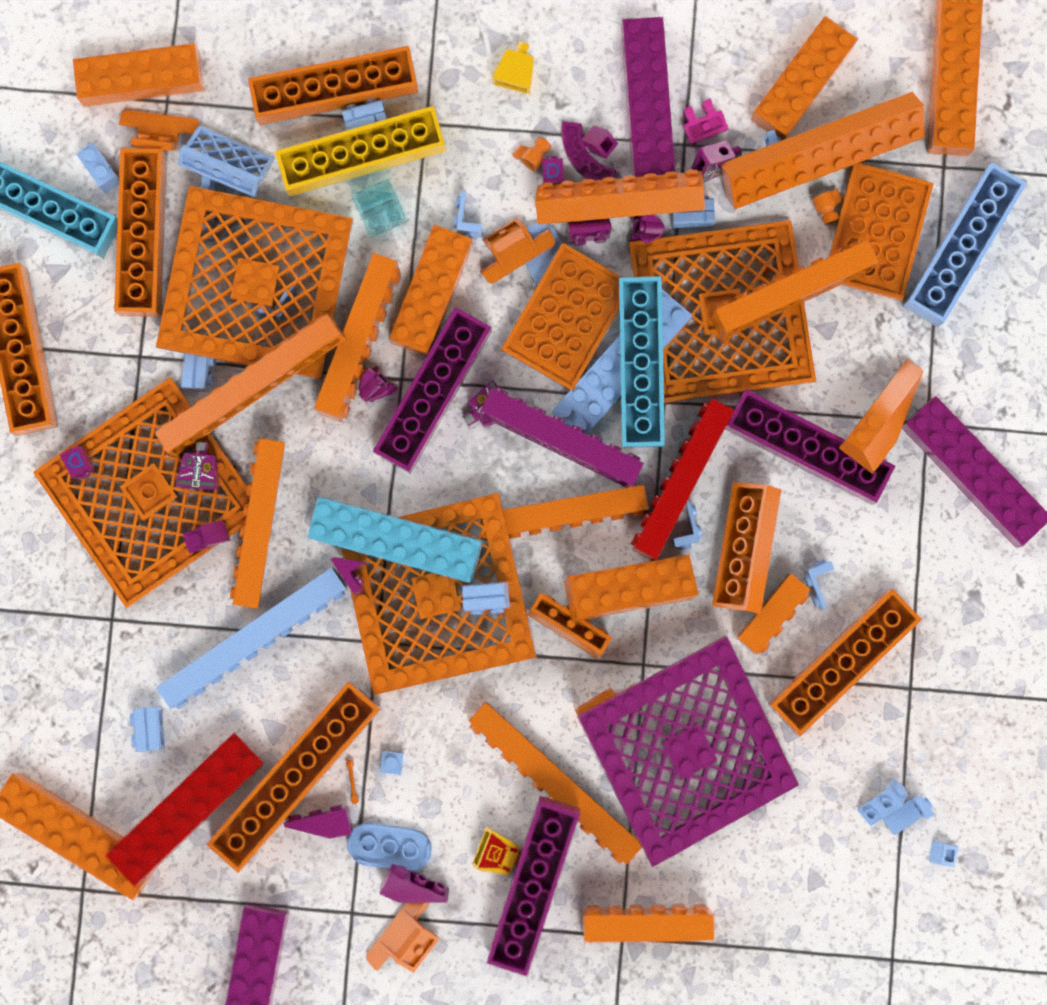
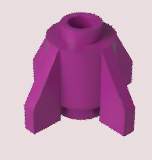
M657 215L631 216L632 222H634V234L631 235L628 242L642 241V243H651L661 238L664 234L665 226Z
M377 365L373 369L367 367L361 375L358 387L359 396L365 402L373 403L377 399L392 395L397 390V386L388 382L386 377L381 374V370Z

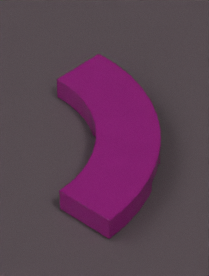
M562 121V143L565 154L573 168L584 179L599 181L606 177L615 178L616 169L604 166L596 159H593L588 153L586 146L581 141L583 138L582 124Z

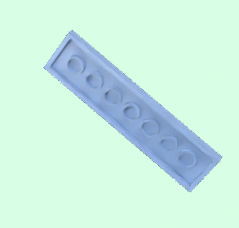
M662 289L664 349L693 315ZM620 335L577 382L574 390H570L551 412L553 415L565 420L564 424L570 427L576 425L584 430L583 433L586 435L621 397Z

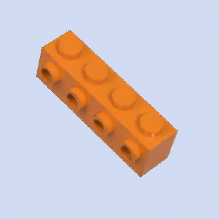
M787 574L762 605L761 614L756 613L735 639L755 655L763 654L770 646L769 640L773 636L776 638L783 630L781 625L786 620L790 621L796 614L794 609L798 604L803 605L810 596L807 593L811 589L793 574Z
M540 593L527 616L597 660L602 656L612 639L605 630L593 626L589 620L572 622L570 609L567 606H561L547 594Z

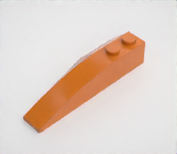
M906 359L839 447L840 450L872 474L896 444L924 372L909 359Z

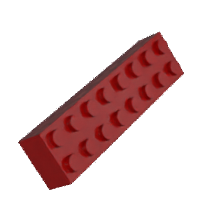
M714 399L702 405L697 415L700 417L699 421L695 420L688 432V435L691 436L690 439H685L678 451L681 454L680 458L676 457L668 470L672 472L670 477L666 476L659 487L662 490L660 496L656 495L650 505V508H652L651 513H647L640 524L643 529L640 533L637 531L630 543L633 545L632 551L651 561L657 560L734 412L733 409Z
M233 733L123 837L105 857L134 887H137L250 779L264 763Z

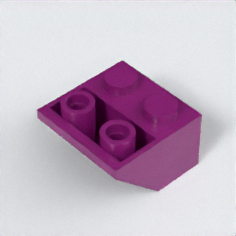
M610 218L566 222L569 244H574V246H582L590 241L604 243L606 239H610L612 230Z

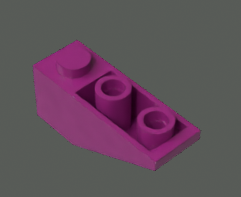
M342 804L330 807V811L322 812L321 809L310 811L309 816L301 817V814L288 816L289 820L283 823L285 828L329 839L353 833L348 807L343 808Z
M392 863L381 882L379 894L398 903H447L449 888L443 883L427 879L422 874L413 873L402 865Z

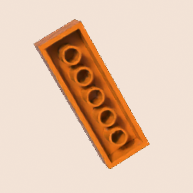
M824 16L755 109L750 120L767 132L775 130L776 136L779 135L781 141L787 139L854 48L858 38L827 16Z
M195 43L72 59L76 95L83 107L204 91L200 52Z
M433 225L389 337L391 344L427 357L437 339L473 247L472 238Z
M733 482L712 606L761 614L781 489L764 484Z
M690 555L571 575L563 581L572 622L690 601L699 596Z
M660 904L651 905V908H642V905H630L629 908H621L620 905H609L608 909H600L598 905H588L587 909H582L584 942L715 941L714 914L705 904H694L693 908H685L683 904H673L672 908H664V905Z

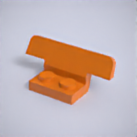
M131 110L122 112L118 124L138 128L137 137L131 138V146L162 149L164 151L178 150L180 133L193 135L197 127L200 126L199 121L194 118Z
M517 218L513 219L482 239L497 261L480 272L490 284L499 281L554 246L555 239L551 231L546 229L532 238L525 225Z
M406 903L366 955V960L373 969L378 971L390 956L397 964L413 973L440 939L437 934L423 927L417 921L430 903Z

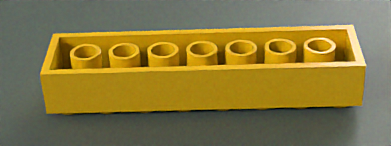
M434 106L281 149L275 151L285 189L289 197L444 153L446 152V147Z

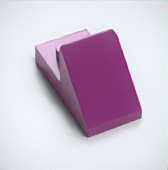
M224 520L200 525L198 529L183 533L189 554L230 541Z
M338 557L331 559L353 594H360L366 590L363 587V584H365L358 573L355 574L354 572L367 562Z

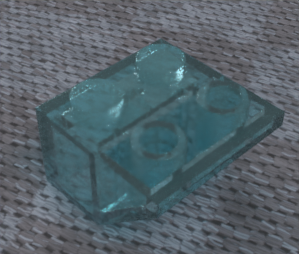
M389 178L351 195L370 239L407 222Z

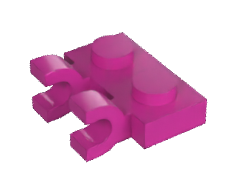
M711 98L703 101V104H701L702 110L706 115L705 117L696 119L692 106L685 108L684 112H682L687 124L683 125V129L690 146L726 132L729 129L722 110L715 112Z

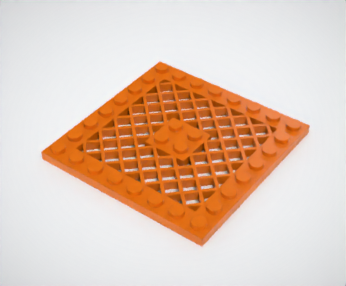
M189 186L156 348L248 366L261 360L267 352L274 351L280 347L283 341L296 336L299 330L293 322L301 316L308 323L303 328L312 325L315 319L322 315L328 314L334 319L353 218ZM220 215L230 216L231 218L224 222ZM217 216L222 224L212 230L207 222ZM241 219L250 220L252 222L245 226ZM237 220L242 228L232 233L228 225ZM261 223L271 224L272 226L265 230ZM205 224L209 232L202 236L203 227ZM258 224L262 233L253 238L248 230ZM282 227L291 228L293 230L286 234ZM225 228L230 236L220 242L215 234ZM278 228L283 236L273 241L269 233ZM302 231L311 232L313 234L306 238ZM246 232L250 240L240 245L236 237ZM298 232L303 241L294 246L289 238ZM323 235L328 236L327 241L325 240V238L323 237ZM213 236L218 244L207 249L203 242ZM266 236L271 244L261 250L256 242ZM319 236L324 244L314 250L310 241ZM233 240L238 248L228 254L224 245ZM286 240L291 248L282 254L277 245ZM201 244L205 252L198 256L199 246ZM254 244L259 252L249 258L244 250ZM307 244L311 253L302 258L297 250ZM221 248L226 256L216 262L211 254ZM274 248L279 256L269 261L265 253ZM325 249L324 259L322 261L318 253ZM242 252L246 259L238 258L236 265L232 257ZM295 252L299 261L290 266L285 257ZM209 256L214 264L203 269L199 261ZM262 256L266 263L257 262L254 260ZM315 256L320 264L310 270L306 261ZM229 260L234 268L224 274L219 266ZM281 260L287 267L282 272H280V266L275 265ZM303 264L308 272L298 278L293 270ZM197 265L201 272L193 277L195 266ZM217 268L222 276L212 282L207 274ZM321 269L320 279L318 281L314 273ZM291 272L295 281L286 286L281 277ZM235 273V278L232 286V284L228 280V277ZM205 276L209 284L199 290L195 281ZM311 276L316 284L306 290L302 281ZM225 280L230 288L220 294L215 286ZM279 281L283 288L275 293L277 282ZM299 284L304 292L294 298L289 289ZM191 285H193L197 292L189 297ZM213 288L218 296L208 302L203 293ZM317 289L316 299L314 301L310 293ZM286 291L291 301L282 306L277 297ZM231 293V300L236 302L228 306L223 298ZM201 296L205 304L195 310L190 302ZM307 296L312 304L302 310L298 301ZM221 300L226 308L216 314L211 306ZM273 301H275L279 308L269 314L265 306L272 308ZM245 303L257 305L249 310ZM188 304L193 312L185 317ZM242 304L246 313L236 318L232 309ZM295 304L300 312L290 318L285 309ZM209 308L213 317L203 322L199 313ZM262 308L267 316L257 322L252 314ZM314 308L312 320L310 321L306 313ZM229 312L234 320L224 326L219 318ZM283 312L287 321L278 326L272 317ZM196 316L201 324L191 330L186 322ZM250 316L255 324L245 330L240 322ZM217 320L222 328L212 334L207 326ZM270 320L275 329L265 334L261 325ZM183 324L189 332L182 331ZM237 324L242 333L232 338L227 330ZM291 324L296 332L286 338L281 329ZM204 328L209 336L197 334V332ZM258 328L263 336L253 342L248 334ZM225 332L230 340L217 337ZM279 332L283 341L274 346L269 337ZM246 336L250 344L238 342V340ZM266 340L271 348L259 346V344ZM327 353L295 375L322 380Z
M791 220L663 237L651 243H642V241L628 243L633 277H655V274L662 278V285L666 282L674 288L669 294L671 297L676 291L685 297L680 304L682 307L688 299L697 305L694 311L690 313L693 315L690 320L700 325L695 334L687 329L685 325L666 348L663 349L664 403L742 393L745 389L756 391L816 382L804 303L780 313L781 317L777 322L771 318L765 320L773 326L768 334L758 327L761 322L750 327L753 330L747 337L741 332L737 333L736 335L744 340L739 348L729 342L733 335L728 337L727 340H721L711 320L714 310L717 309L716 306L726 301L730 304L740 295V289H733L737 282L746 288L745 292L748 293L750 291L753 293L755 290L752 286L757 280L769 286L777 277L782 275L788 277L793 274V270L799 268ZM753 247H760L756 253L748 249ZM763 248L772 254L767 262L758 256ZM731 250H739L735 256L728 252ZM742 251L752 257L747 265L738 259ZM719 252L715 259L708 255L709 253ZM722 254L732 260L727 267H724L717 261ZM699 255L694 262L687 257ZM702 257L711 262L707 270H704L697 264ZM774 257L777 269L770 265ZM678 258L674 265L667 259ZM682 259L691 265L686 273L677 268ZM754 260L764 266L759 273L749 267ZM652 261H658L656 265L653 267ZM661 262L671 268L665 276L656 270ZM734 262L743 268L738 276L729 270ZM714 265L723 271L718 279L708 273ZM693 268L703 274L697 282L688 276ZM766 268L775 274L770 282L761 276ZM673 271L682 276L677 285L668 279ZM745 271L755 277L750 285L741 279ZM725 274L735 280L730 287H727L720 281ZM705 276L714 282L710 290L700 285ZM685 279L694 285L689 293L680 288ZM717 285L724 290L712 292ZM696 288L703 292V294L698 295L699 301L691 296ZM699 308L702 321L694 316ZM783 318L785 320L786 330L779 325ZM702 328L704 336L711 335L707 342L697 336ZM775 328L784 334L780 342H777L770 336ZM682 331L692 337L686 345L677 339ZM755 331L764 337L759 345L749 339ZM714 337L724 343L718 351L709 345ZM786 338L788 339L789 350L782 345ZM693 340H696L703 346L698 354L689 348ZM766 340L776 346L771 354L761 348ZM673 342L682 348L678 356L668 351ZM746 342L756 349L750 357L741 351ZM725 346L735 351L730 360L721 354ZM705 348L715 354L710 362H707L700 356ZM778 349L788 355L783 362L773 357ZM685 351L694 357L689 365L680 359ZM758 351L767 357L762 366L753 360ZM737 354L747 360L742 368L732 362ZM666 355L674 360L669 368ZM717 357L727 363L722 371L712 365ZM789 358H790V359H791V364L785 365L786 362H787V361L789 360ZM696 360L706 366L701 374L691 368ZM770 360L774 362L776 365H778L772 367H765ZM676 363L686 369L680 377L671 371ZM749 363L757 368L744 370ZM728 366L736 370V372L724 373ZM708 369H711L713 372L716 373L714 375L703 376ZM688 371L696 376L683 379ZM669 375L672 376V377H673L674 379H676V380H670Z
M171 377L33 471L40 484L126 608L134 605L216 547L213 546L189 554L186 542L179 545L180 537H184L183 533H181L183 522L192 523V530H195L198 525L224 520L229 537L241 530L242 524H246L247 517L243 516L245 504H249L250 496L246 495L248 486L211 433L198 442L208 443L207 455L217 457L219 485H221L228 496L218 495L219 491H214V494L205 493L204 490L194 491L186 488H176L179 463L182 462L181 453L176 458L166 456L167 453L163 448L161 455L152 454L153 444H161L159 440L155 439L156 428L160 429L161 426L157 425L159 414L169 416L168 422H171L173 418H177L181 411L192 407ZM166 407L169 412L161 411V410ZM154 416L152 424L144 423L146 420ZM142 426L151 427L150 438L140 437ZM137 427L135 436L127 435ZM125 438L134 439L132 450L123 449ZM119 440L118 448L110 447V445ZM139 440L149 442L147 453L137 451ZM195 444L188 448L192 449L191 454L195 453ZM78 445L84 447L91 462L100 463L98 474L90 473L91 477H97L95 489L86 487L87 478L82 479L81 486L71 485L73 478L70 477L60 454ZM108 450L117 451L115 462L106 461ZM102 452L101 460L93 459L94 456ZM122 452L132 454L130 465L120 463ZM136 455L146 456L144 467L135 466ZM151 457L160 458L159 468L155 463L150 465ZM165 459L175 461L173 472L164 471ZM105 464L114 465L112 477L103 475ZM119 467L129 468L127 479L117 478ZM134 469L143 470L132 478ZM163 474L172 475L171 485ZM102 478L112 480L110 491L100 490ZM117 481L126 482L120 486L123 493L115 492ZM71 488L80 489L78 498ZM85 490L94 492L92 503L83 502ZM175 491L184 492L182 503L173 502L179 498ZM99 493L109 494L107 506L97 504ZM189 493L198 495L197 506L187 504ZM114 495L123 497L121 508L112 507ZM203 496L213 497L211 508L201 507ZM217 498L227 500L226 511L216 509ZM128 500L135 510L126 509ZM231 503H233V504L235 505V507L232 508V509H231ZM83 505L92 506L90 515ZM172 505L181 507L179 518L170 516ZM97 507L106 509L104 520L95 519ZM166 507L165 515L156 514ZM186 508L196 509L194 520L184 519ZM111 510L121 511L119 522L109 521ZM200 510L210 512L208 523L198 521ZM126 512L135 514L133 525L124 524ZM215 513L224 514L213 522ZM139 517L143 521L149 519L148 527L138 526ZM154 517L164 519L162 530L152 528ZM169 520L179 521L177 532L167 531ZM95 522L103 523L102 533ZM108 524L118 526L116 537L106 536ZM123 527L132 528L130 539L121 538ZM137 529L147 531L145 542L135 540ZM151 532L161 533L159 544L150 543ZM166 534L176 536L174 547L164 545ZM106 539L115 540L113 549ZM120 541L129 542L127 554L118 553ZM134 543L144 545L142 557L132 555ZM149 546L158 547L157 559L147 558ZM163 548L172 550L162 557ZM118 556L127 557L125 566ZM132 558L141 559L139 571L130 570ZM146 560L155 562L145 569ZM130 573H135L138 575L132 578Z
M499 493L399 517L439 529L449 527L447 531L450 532L456 529L462 535L472 538L475 537L468 532L473 524H476L482 528L481 533L476 538L479 540L482 539L486 532L489 546L485 543L482 545L487 551L482 559L479 558L478 560L479 564L474 578L480 579L484 584H490V580L495 574L497 583L508 582L510 608H504V613H500L496 620L487 615L490 609L485 610L483 614H479L481 617L476 625L466 620L470 611H467L464 617L455 613V611L462 610L461 603L463 604L462 592L460 595L458 594L456 583L465 586L471 585L472 582L465 584L458 579L436 573L425 575L427 571L423 570L420 573L411 566L403 564L400 565L405 567L406 571L400 578L392 573L398 563L393 562L390 569L387 570L380 565L383 561L382 558L375 562L368 558L369 555L341 547L344 559L368 561L374 565L370 573L367 563L354 572L361 576L365 583L363 587L366 590L360 594H353L351 591L373 695L537 658ZM483 519L484 525L477 522L476 520ZM469 522L465 530L456 526ZM490 553L493 566L485 562ZM483 564L492 569L487 579L477 574ZM378 568L387 573L381 583L373 578ZM410 571L419 576L411 578L412 585L405 581ZM390 576L399 581L394 590L385 586ZM371 581L379 586L375 593L373 592ZM402 584L411 589L406 598L397 593ZM382 589L391 593L386 603L377 598ZM413 594H415L417 605L409 601ZM394 597L403 601L398 611L389 606ZM376 602L383 606L379 614ZM407 604L416 609L411 618L402 614ZM387 609L396 614L391 623L382 619ZM418 613L420 619L428 618L423 627L414 622ZM448 613L443 622L434 617ZM504 614L507 627L499 623ZM452 615L461 620L456 630L447 625ZM399 617L408 622L403 631L394 626ZM484 618L493 623L488 633L479 628ZM431 620L441 625L436 634L426 629ZM381 623L388 627L384 634L382 632ZM464 623L473 628L468 638L459 633ZM411 625L420 629L415 639L406 634ZM497 626L506 631L501 641L492 636ZM444 628L453 633L448 643L439 638ZM391 629L400 634L395 644L386 639ZM476 631L486 636L481 645L471 640ZM423 633L433 638L428 647L418 642ZM456 636L466 641L461 650L451 645ZM510 636L511 642L504 643L507 637ZM403 638L412 642L407 652L399 647ZM489 639L499 644L484 648ZM436 640L445 645L440 655L431 650ZM385 643L393 647L388 655ZM468 644L477 648V650L464 652ZM416 645L425 650L420 660L411 655ZM448 649H451L452 651L457 653L455 655L444 657ZM396 650L405 655L400 664L391 659ZM428 653L437 658L423 662ZM408 658L417 663L404 666ZM390 664H392V665L395 666L396 668H395V669H391V668H390Z

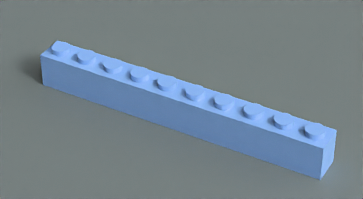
M334 568L328 569L160 684L156 689L170 709L175 707L177 709L182 708L188 703L187 699L192 695L195 697L201 695L206 691L204 687L212 683V685H215L223 679L222 675L227 671L232 673L240 668L241 665L239 663L247 659V661H250L258 655L257 651L262 647L265 649L271 647L276 643L274 639L282 635V637H285L293 631L292 627L297 623L300 625L306 623L311 619L309 615L313 612L320 613L328 607L327 603L332 599L335 602L345 596L344 591L347 590V587Z

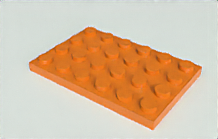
M861 163L852 165L828 257L838 249L846 250L851 243L860 240L861 243L868 240L879 263L870 272L842 284V286L898 301L904 300L934 183Z
M562 242L501 351L566 389L573 391L620 309L619 278L623 277Z

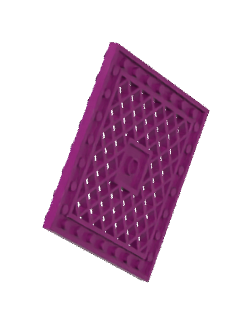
M727 636L712 642L576 716L652 867L799 786ZM717 667L719 672L712 669ZM710 673L718 675L715 686L706 684ZM703 674L701 682L694 680V678ZM723 680L728 690L720 688ZM691 683L700 685L697 696L688 694ZM685 684L683 692L675 690ZM705 687L714 689L710 700L702 698ZM719 691L727 694L724 705L716 702ZM673 693L681 695L678 706L669 704ZM666 694L664 702L656 700ZM687 697L695 699L692 710L683 708ZM731 699H733L737 709L729 707ZM700 702L709 704L706 714L697 712ZM654 703L663 705L660 716L651 714ZM648 704L646 712L637 710ZM714 706L722 708L719 719L711 717ZM668 707L676 709L674 720L665 718ZM728 710L736 712L733 723L725 721ZM682 712L690 714L687 725L679 723ZM635 713L644 715L641 726L632 724ZM629 714L627 722L619 720ZM696 716L704 718L702 727L699 722L694 723ZM649 717L658 720L655 731L646 728ZM740 718H742L746 727L738 725ZM710 720L718 722L715 733L706 731ZM663 722L672 724L669 735L660 732ZM617 723L625 725L623 736L613 734ZM723 724L731 726L728 737L720 735ZM677 726L685 728L675 734ZM631 728L640 730L636 741L628 739ZM737 729L745 731L742 742L734 739ZM645 732L653 734L650 745L641 743ZM706 735H709V736H712V737H713L712 742H711V745H710V743H709V741H708ZM659 736L666 738L661 741L663 749L655 747ZM750 736L755 746L747 744ZM612 738L621 740L618 749ZM719 739L727 741L724 752L716 750ZM626 742L635 745L632 755L623 753ZM732 743L740 745L737 756L729 754ZM640 746L649 749L646 759L637 757ZM746 747L754 749L751 760L743 758ZM654 751L663 753L660 763L651 761ZM714 753L722 755L719 766L712 764L718 761ZM758 755H760L764 764L756 762ZM622 757L630 759L628 768L626 767ZM667 757L672 767L665 766ZM728 757L736 759L733 770L725 768ZM635 761L644 763L641 774L632 771ZM741 762L749 763L746 774L738 772ZM649 765L658 767L655 778L646 776ZM755 766L763 768L760 778L752 776ZM709 767L717 769L715 780L706 778ZM663 769L672 772L669 782L660 780ZM701 769H703V770H702V773H701V776H698V775H695V774H694V773L700 771ZM723 772L731 774L728 784L720 782ZM631 775L639 778L637 787ZM676 776L680 781L684 779L682 786L674 784ZM737 776L745 778L742 788L734 787ZM691 778L699 780L696 790L688 788ZM644 780L653 782L650 792L641 790ZM750 780H753V781H756V782H757V783H755V784L749 786ZM705 782L713 784L710 795L702 793ZM658 784L667 786L664 797L655 794ZM718 786L727 788L723 799L715 796ZM672 788L681 790L678 801L669 798ZM732 790L739 792L730 797ZM686 792L695 794L691 805L683 803ZM640 794L649 796L646 805ZM700 796L708 798L705 809L697 807ZM654 798L662 800L659 811L651 809ZM714 800L721 802L712 807ZM668 802L676 805L673 815L665 813ZM681 807L690 809L687 819L678 817ZM695 811L702 812L701 814L694 817ZM650 813L658 815L655 823ZM663 817L671 819L669 829L660 827ZM677 821L683 822V824L675 828Z

